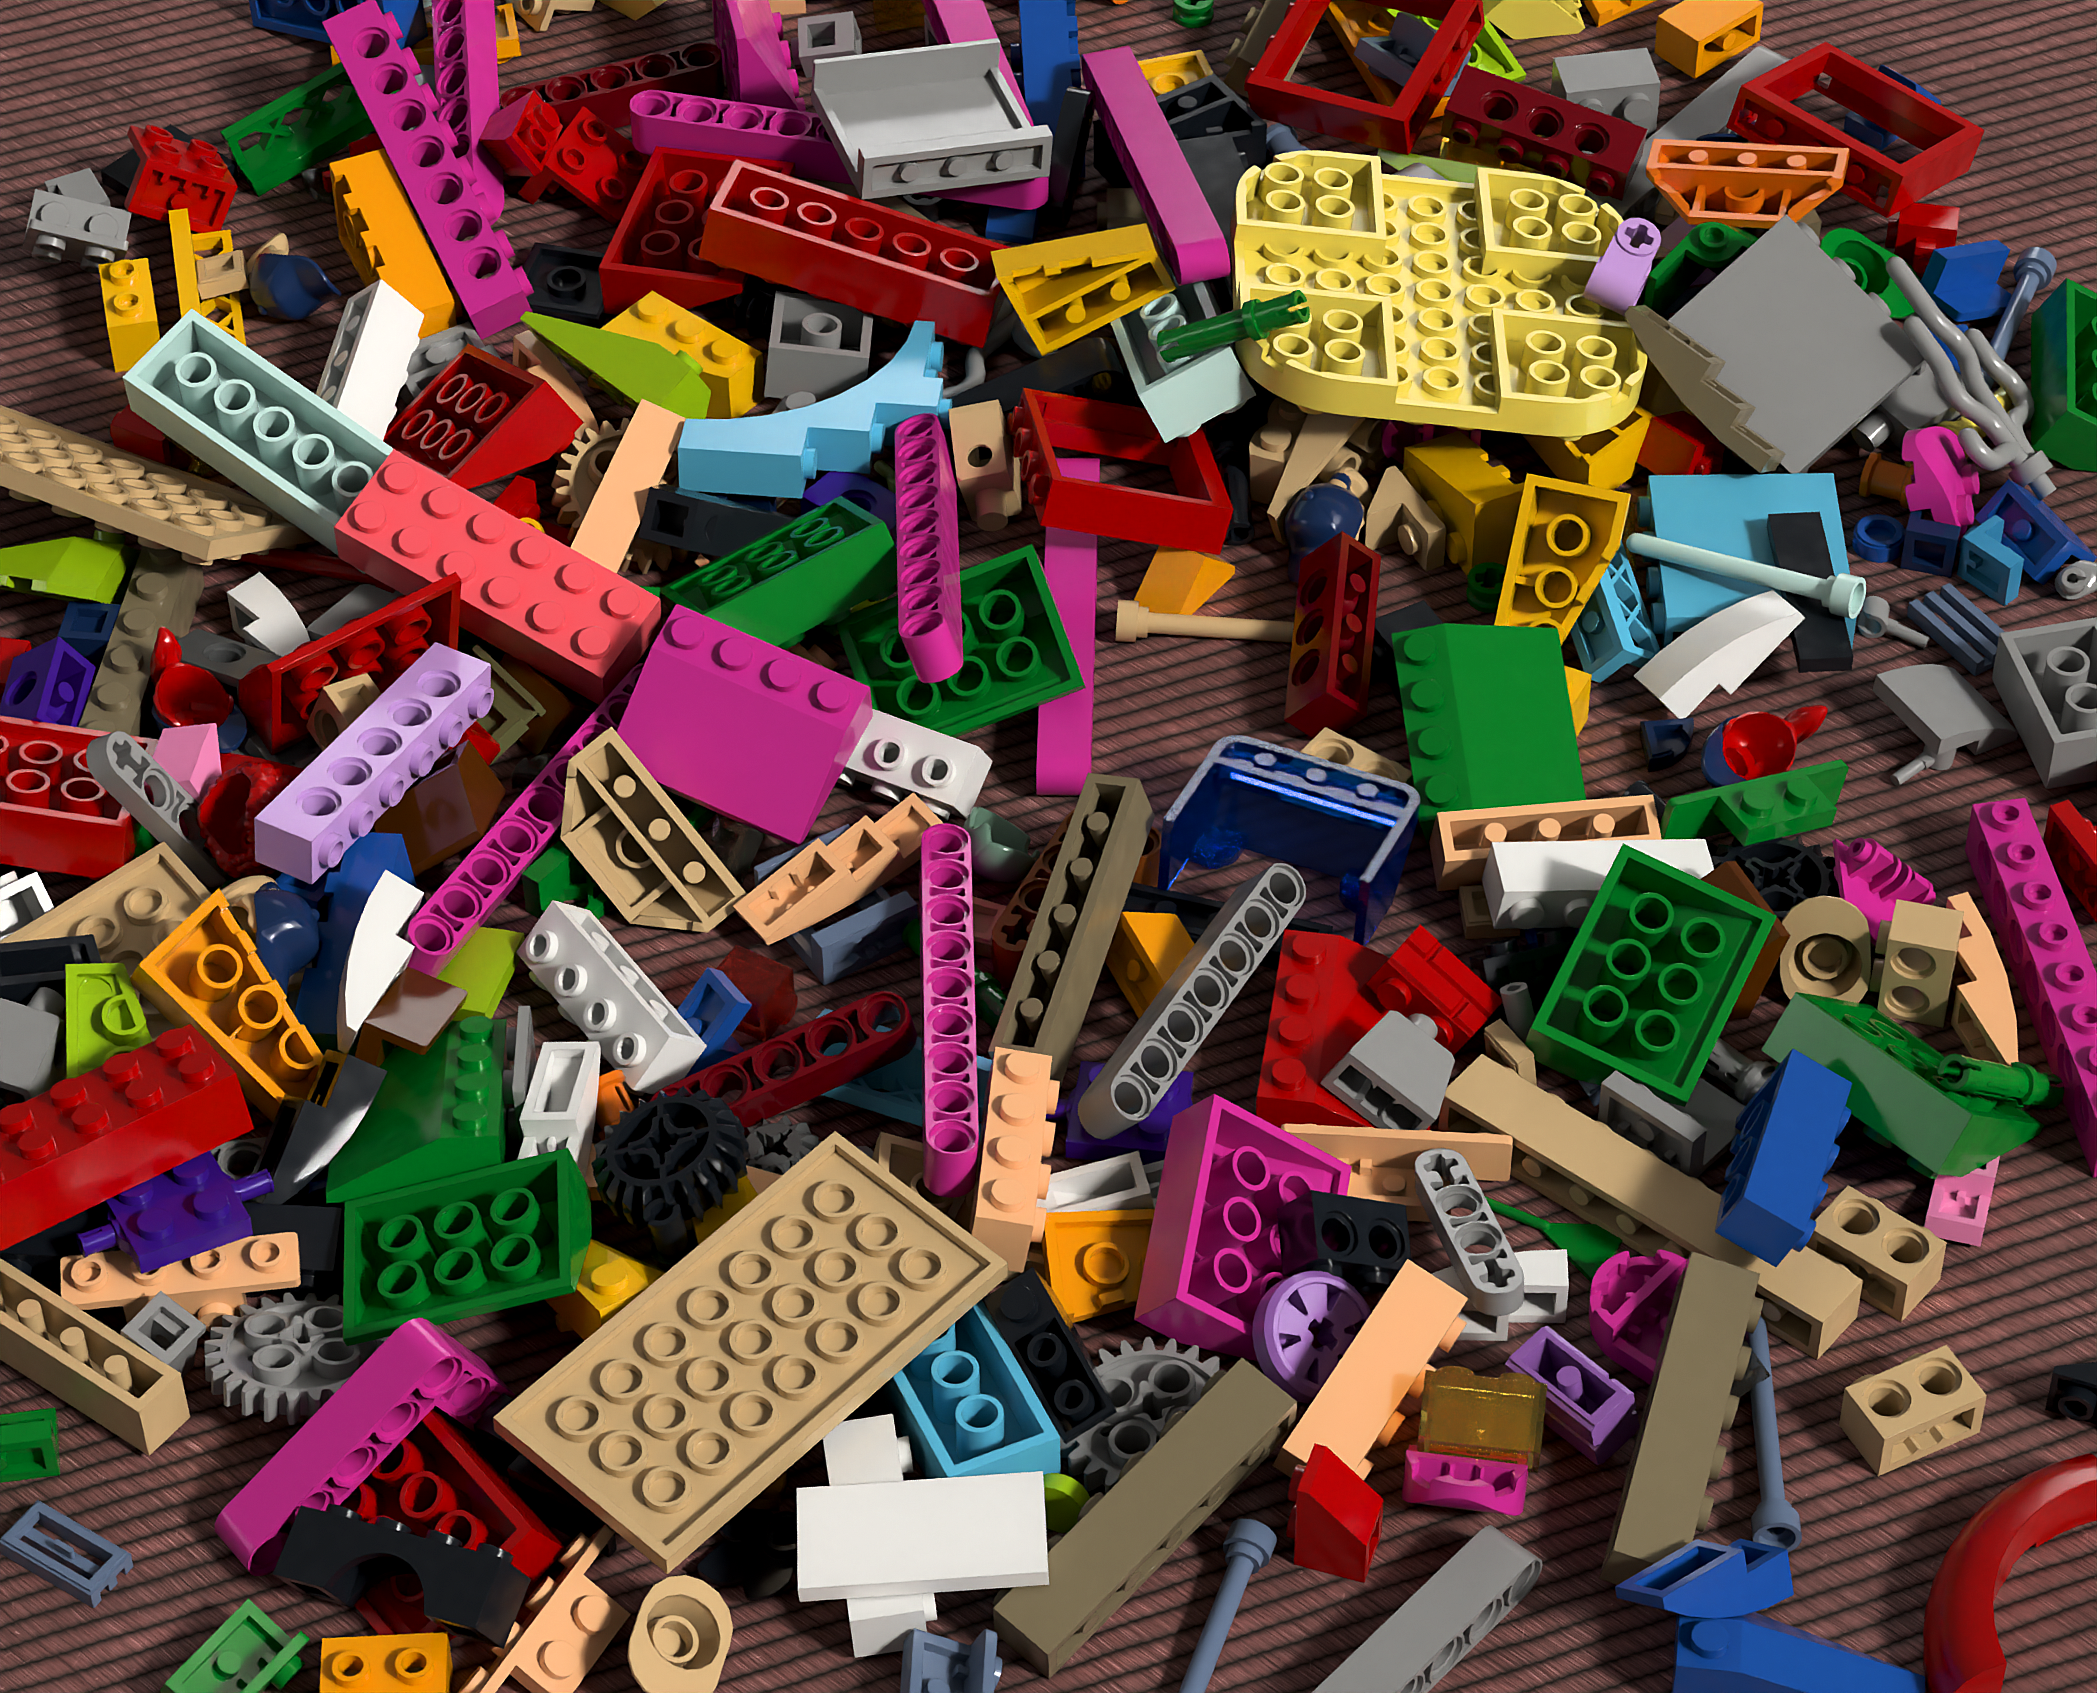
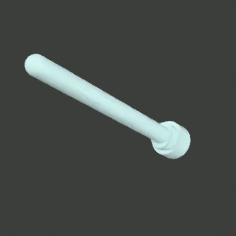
M1633 533L1626 540V546L1632 553L1818 599L1834 615L1854 619L1860 613L1865 600L1866 581L1862 577L1840 573L1837 577L1831 575L1826 580L1641 533Z

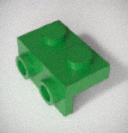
M248 1598L164 1683L160 1692L263 1693L271 1683L281 1691L306 1664L298 1655L310 1638L300 1631L291 1639Z

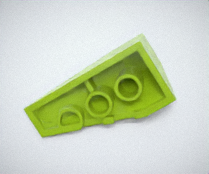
M526 311L520 317V320L532 334L550 351L584 378L588 379L591 377L622 408L627 405L635 413L641 399H644L686 419H706L711 390L699 377L703 368L686 352L679 350L674 355L658 343Z

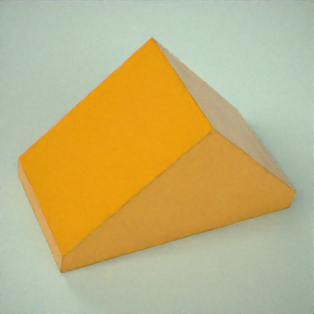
M1159 545L1133 601H1139V606L1149 607V612L1192 615L1235 574V566L1209 553Z

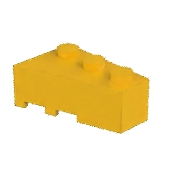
M1147 223L990 251L997 279L1042 357L1176 289L1170 266Z
M654 291L649 292L600 328L601 330L658 343L674 355L679 350H682L691 356L703 368L699 377L711 390L706 414L707 418H740L765 399L762 352ZM591 377L587 379L588 386L601 389Z
M1636 404L1631 414L1619 424L1601 432L1583 435L1575 441H1566L1553 436L1522 434V436L1559 480L1615 490L1645 468L1636 461L1651 419L1656 415Z
M1457 431L1405 447L1403 470L1400 472L1446 526L1445 549L1452 563H1458L1466 575L1475 565L1485 562H1494L1507 567L1525 482L1519 484L1512 483L1507 479L1510 478L1509 469L1504 465L1496 467L1489 465L1486 462L1488 461V453L1463 433Z

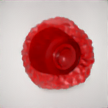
M245 761L234 769L227 770L223 776L216 779L215 784L210 785L208 794L202 798L201 804L196 811V821L200 828V836L205 839L204 845L210 850L219 867L234 878L242 879L257 875L267 876L276 871V869L255 861L254 818L292 782V777L288 773H284L281 768H274L270 763Z

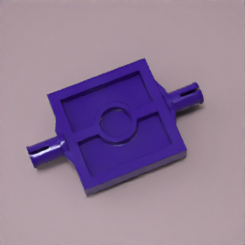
M1081 1061L1076 1087L1070 1093L1068 1099L1058 1098L1055 1115L1046 1114V1120L1066 1122V1158L1102 1161L1139 1151L1142 1165L1165 1160L1173 1116L1193 1105L1191 1098L1194 1072L1181 1071L1150 1115L1144 1120L1110 1139L1102 1140L1093 1137L1082 1126L1078 1116V1103L1106 1063Z
M208 1151L102 1202L101 1205L108 1215L109 1224L83 1233H77V1244L84 1258L117 1246L132 1257L140 1273L143 1274L253 1235L251 1217L242 1202L267 1193H273L274 1184L266 1168L234 1180L221 1170L212 1153Z

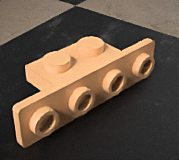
M1316 1124L1281 1125L1282 1130L1352 1166L1347 1196L1406 1205L1407 1221L1431 1222L1415 1189V1161L1425 1151L1435 1148H1446L1460 1153L1466 1159L1476 1180L1508 1181L1510 1179L1513 1138L1510 1135L1324 1126ZM1440 1176L1443 1181V1188L1449 1186L1450 1181H1445L1442 1178V1176ZM1452 1209L1446 1211L1445 1213L1451 1215Z
M295 1232L249 1236L143 1274L140 1273L132 1257L122 1250L95 1253L86 1258L82 1254L64 1256L60 1260L61 1297L81 1310L123 1306L128 1324L162 1291L205 1324L206 1331L210 1332L211 1327H222L223 1315L240 1317L239 1306L242 1304L248 1305L245 1293L293 1288L301 1284L298 1236Z
M605 1524L589 1538L580 1532L566 1547L565 1552L558 1558V1561L565 1568L555 1581L547 1576L537 1586L524 1604L532 1612L521 1626L514 1621L504 1649L491 1647L490 1650L498 1657L490 1668L486 1671L481 1666L478 1667L457 1693H495L509 1674L531 1693H573L630 1616L629 1612L584 1575L615 1533Z

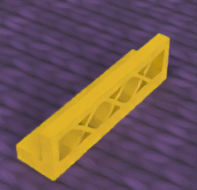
M188 208L168 210L181 318L191 308L205 318L215 308H218L229 314L219 323L208 320L246 346L239 291L201 300L197 285L195 262L204 258L196 255L194 252L223 248V250L218 255L232 252L231 230L192 234Z

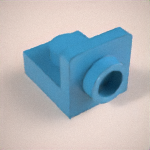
M1994 515L1981 525L1972 526L1963 535L1959 543L1960 558L1957 575L2005 606L2018 597L2024 558L2001 544L2005 521L1999 516Z

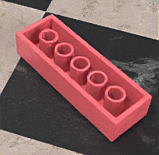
M395 449L392 450L334 526L338 557L403 595H409L456 572L461 578L460 627L518 660L526 662L541 673L598 705L605 700L636 665L662 629L661 599Z

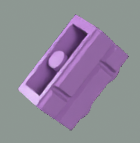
M1548 1326L1540 1328L1505 1363L1507 1377L1511 1380L1509 1386L1512 1398L1597 1466L1603 1464L1639 1428L1638 1415L1635 1411L1634 1393L1618 1380L1609 1379V1373Z

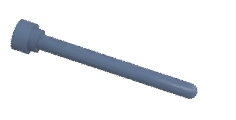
M2040 247L2026 248L2020 253L2014 266L2013 274L2017 285L1990 342L1992 348L2003 361L2035 292L2046 288L2056 271V260L2046 249ZM1981 367L1983 378L1991 390L1995 381Z
M1760 1315L1754 1333L1745 1332L1744 1336L1745 1346L1752 1348L1747 1373L1761 1503L1757 1506L1756 1511L1751 1517L1753 1542L1785 1548L1790 1552L1798 1547L1802 1540L1800 1516L1792 1508V1505L1785 1500L1767 1326L1765 1319Z
M1237 1519L1231 1523L1223 1543V1551L1226 1554L1225 1561L1228 1567L1178 1693H1205L1251 1574H1255L1260 1568L1267 1566L1277 1543V1537L1268 1526L1252 1519Z

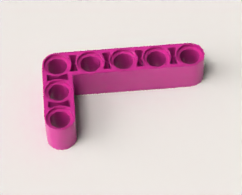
M424 1318L411 1319L403 1323L383 1342L225 1506L215 1522V1532L251 1575H267L273 1572L300 1506L325 1511L328 1504L340 1506L435 1406L475 1432L474 1424L502 1393L513 1399H516L517 1396L483 1359L429 1320Z

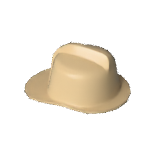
M1823 895L1805 899L1793 906L1782 920L1783 926L1791 935L1780 955V977L1785 994L1790 1000L1795 992L1859 1003L1868 991L1871 977L1870 931L1866 917L1857 906L1838 897Z
M687 1575L667 1577L655 1584L648 1592L639 1609L629 1639L627 1655L632 1675L645 1693H713L719 1681L733 1632L730 1610L719 1592L705 1581Z

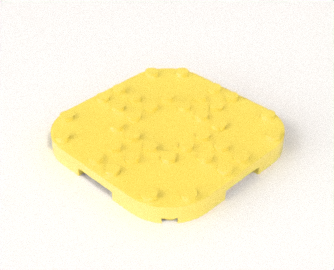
M1320 150L1294 151L1275 155L1273 162L1267 165L1265 169L1261 170L1255 165L1249 168L1242 175L1236 189L1230 225L1233 311L1241 309L1243 303L1249 300L1259 299L1261 302L1289 294L1292 291L1300 290L1305 295L1307 302L1290 307L1288 310L1291 312L1309 306L1310 318L1307 323H1299L1270 331L1269 337L1262 340L1254 341L1251 338L1235 342L1238 359L1245 372L1257 383L1273 394L1297 404L1301 411L1315 415L1325 412L1404 421L1412 425L1434 424L1454 426L1462 430L1483 429L1553 436L1566 441H1575L1583 435L1607 430L1622 422L1634 410L1639 399L1645 374L1647 354L1625 316L1589 301L1582 296L1596 263L1605 254L1618 226L1624 220L1608 203L1600 205V209H1598L1594 200L1584 196V188L1541 174L1477 167L1474 183L1382 174L1380 156Z

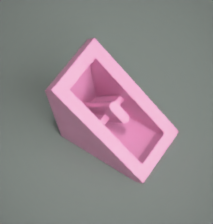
M216 723L165 728L162 730L152 758L199 804H201L202 798L208 794L210 785L215 784L216 779L222 776ZM144 781L145 792L154 804L151 788ZM179 815L182 833L184 836H188L186 823Z

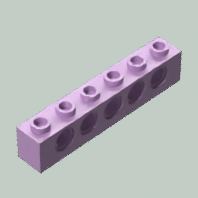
M435 642L254 818L255 861L309 884H313L329 867H335L340 862L344 852L360 836H366L372 829L374 822L390 806H396L402 799L404 792L420 776H426L434 762L449 747L456 746L463 733L478 718L486 716L494 700V690L491 688V664Z

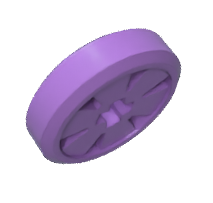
M1323 1271L1298 1273L1276 1283L1260 1300L1254 1315L1252 1328L1255 1354L1266 1377L1296 1401L1311 1404L1371 1315L1369 1306L1351 1284L1340 1277ZM1315 1326L1319 1330L1317 1340L1323 1345L1316 1349L1311 1345L1314 1335L1308 1330Z

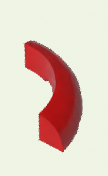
M2083 1454L2053 1463L2029 1473L2005 1487L1971 1517L1953 1541L1932 1582L1924 1614L1923 1668L1929 1693H2001L2007 1662L1999 1644L1995 1627L1994 1600L1999 1589L2009 1576L2012 1565L2031 1546L2037 1548L2063 1532L2097 1521V1457L2093 1454Z

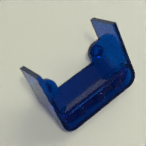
M1243 735L1224 737L1215 743L1163 818L1157 888L1168 891L1188 861L1209 869H1219L1237 861L1244 849L1341 878L1339 900L1346 908L1356 913L1353 941L1366 947L1393 903L1418 822L1420 795L1408 784Z

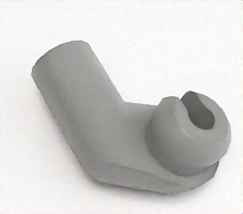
M2080 560L2064 568L2055 579L2057 592L2066 599L2078 600L2097 591V563Z
M1514 982L1503 986L1500 989L1508 1027L1525 1043L1536 1016L1528 985L1524 982Z

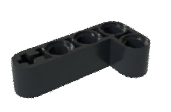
M1103 338L1083 340L947 398L952 399V408L998 399L1006 422L1008 413L1012 414L1014 406L1018 407L1023 388L1139 407L1114 347L1108 340ZM942 429L954 457L951 429ZM978 447L979 459L992 453L986 447Z

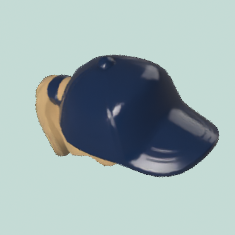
M279 233L263 244L247 262L250 295L258 306L260 314L282 320L297 321L308 317L322 305L340 298L342 293L330 282L323 270L313 260L305 256L288 255L289 245L287 236L284 233Z
M1350 467L1337 469L1328 483L1307 487L1295 498L1289 507L1283 529L1289 548L1287 574L1291 582L1298 584L1301 559L1341 531L1358 541L1360 529L1366 523V515L1373 496L1368 483L1355 469Z
M257 875L239 879L221 889L222 894L230 905L228 909L232 916L235 915L243 930L245 929L250 938L256 943L257 955L272 980L276 979L285 995H287L289 978L308 965L318 953L319 934L317 921L320 917L319 912L316 909H311L308 903L299 895L281 890L276 881L269 876ZM209 897L203 899V900L200 902V905H201L203 902H205Z

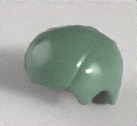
M973 807L962 828L969 833L971 838L972 871L986 880L1000 883H1017L1028 875L1040 856V851L1035 850L1031 856L1028 855V847L1031 841L1028 834L982 807Z

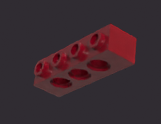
M1465 64L1444 109L1441 136L1451 139L1459 146L1473 147L1493 154L1506 163H1518L1540 171L1546 176L1585 187L1598 196H1610L1622 201L1642 157L1648 129ZM1495 118V119H1500V120H1502V121H1494V120H1491V119ZM1536 135H1545L1547 136V138L1538 137ZM1581 151H1589L1594 154H1586Z
M1343 531L1300 561L1284 721L1312 738L1316 737L1325 727L1341 734L1367 716L1381 555Z

